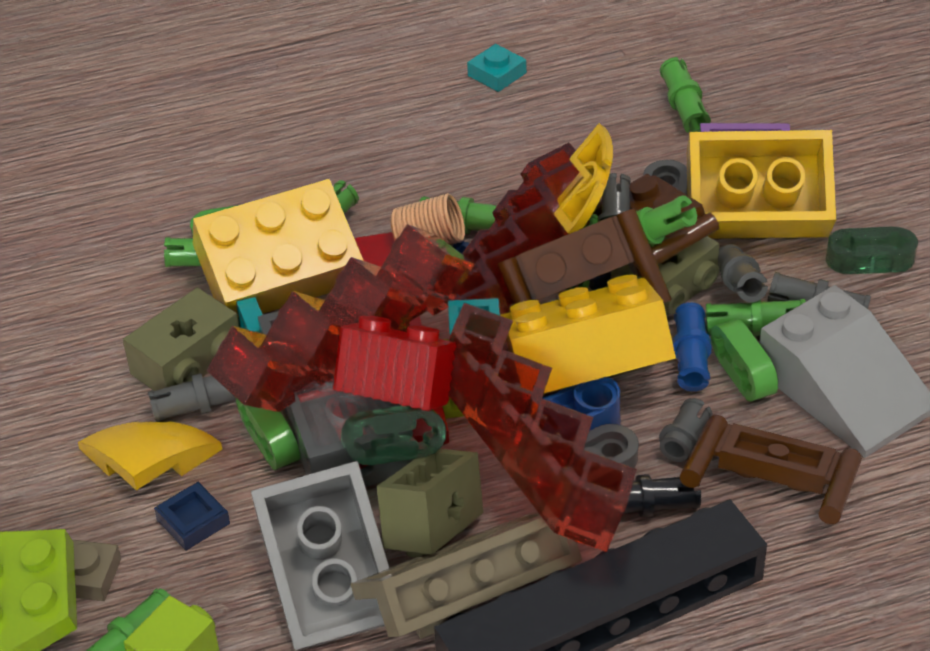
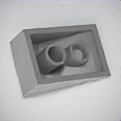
M836 285L761 328L760 345L770 357L775 367L778 389L851 448L857 450L862 457H868L930 416V391L872 312Z
M358 461L252 490L251 494L294 650H305L385 626L377 599L355 600L350 583L389 568Z

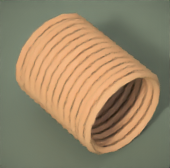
M449 193L395 208L391 214V229L398 249L407 257L460 243L465 236V225L461 209L456 199Z

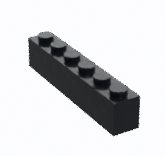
M731 499L711 508H701L690 517L664 528H655L647 532L643 537L616 549H606L595 558L567 570H557L544 580L518 591L506 592L495 601L472 611L451 616L444 623L434 626L436 651H605L763 580L767 543Z

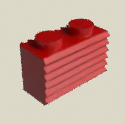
M360 316L359 323L341 326L333 390L426 411L447 405L449 401L448 394L451 390V373L454 368V351L457 346L455 342L439 339L440 331L438 329L411 325L407 327V332L390 329V319L377 316Z

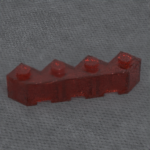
M569 142L529 162L520 173L523 183L518 190H508L492 212L495 218L489 230H479L462 253L466 262L459 271H449L441 282V286L449 301L498 298L500 315L510 312L509 305L513 304L497 264L568 235L554 216V212L559 208L558 197L579 173L569 160L576 151ZM500 318V324H501V341H502V340L505 338V334H504V330H503V326H502V322H501V318Z
M407 224L401 235L394 241L391 252L382 267L350 257L344 269L338 274L326 300L292 291L286 303L279 310L278 316L267 335L232 326L226 338L221 342L216 355L206 371L243 405L280 412L296 402L294 394L296 391L313 381L322 386L334 378L341 326L359 323L360 316H377L390 319V329L407 332V327L410 326L409 322L428 311L431 315L435 316L448 308V301L454 300L475 264L436 234Z
M464 303L449 338V341L455 342L457 347L454 351V368L451 373V390L448 396L553 533L607 552L628 504L637 469L584 450L593 417L542 399L552 367L503 350L513 320Z

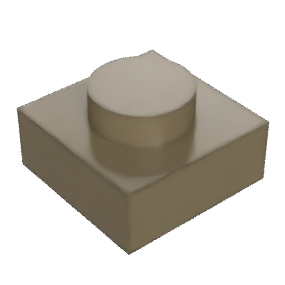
M73 540L76 598L105 601L121 561L118 545Z

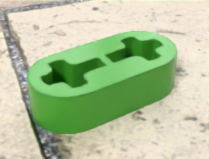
M734 319L712 327L711 342L715 355L745 399L752 402L777 393L778 378L775 367L770 357L742 320Z
M259 385L237 394L236 404L244 426L271 468L278 470L299 461L300 452L296 438L289 424L264 387Z

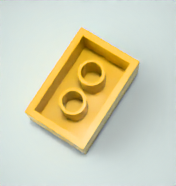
M832 130L689 133L686 150L687 195L703 205L705 214L710 212L717 219L719 229L708 235L709 238H811L830 236L836 222Z
M330 179L193 219V246L213 298L236 313V301L256 297L262 314L359 283L363 258Z
M623 275L607 282L608 287L589 292L586 287H578L560 293L559 300L540 304L538 300H528L511 306L510 312L500 315L513 370L525 398L676 359L663 299L644 277L637 279L636 275Z

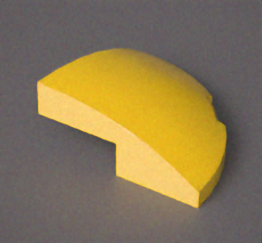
M600 123L570 157L569 160L579 173L553 203L556 209L554 216L568 234L583 229L588 223L602 197L609 178L613 160V144L608 130Z
M137 421L116 425L96 432L78 442L79 449L108 476L116 472L136 491L170 468L174 469L180 476H183L223 450L222 443L212 435L195 427L170 421Z

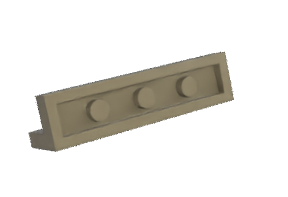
M561 508L525 514L444 546L432 555H421L350 583L355 600L377 599L388 637H401L547 576L557 570L582 561V557L567 509Z

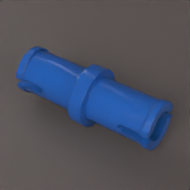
M687 302L679 305L675 310V313H677L674 314L676 334L672 342L678 361L677 382L682 389L697 392L703 390L709 384L708 357L711 354L712 344L705 330L706 313L704 308L697 303Z

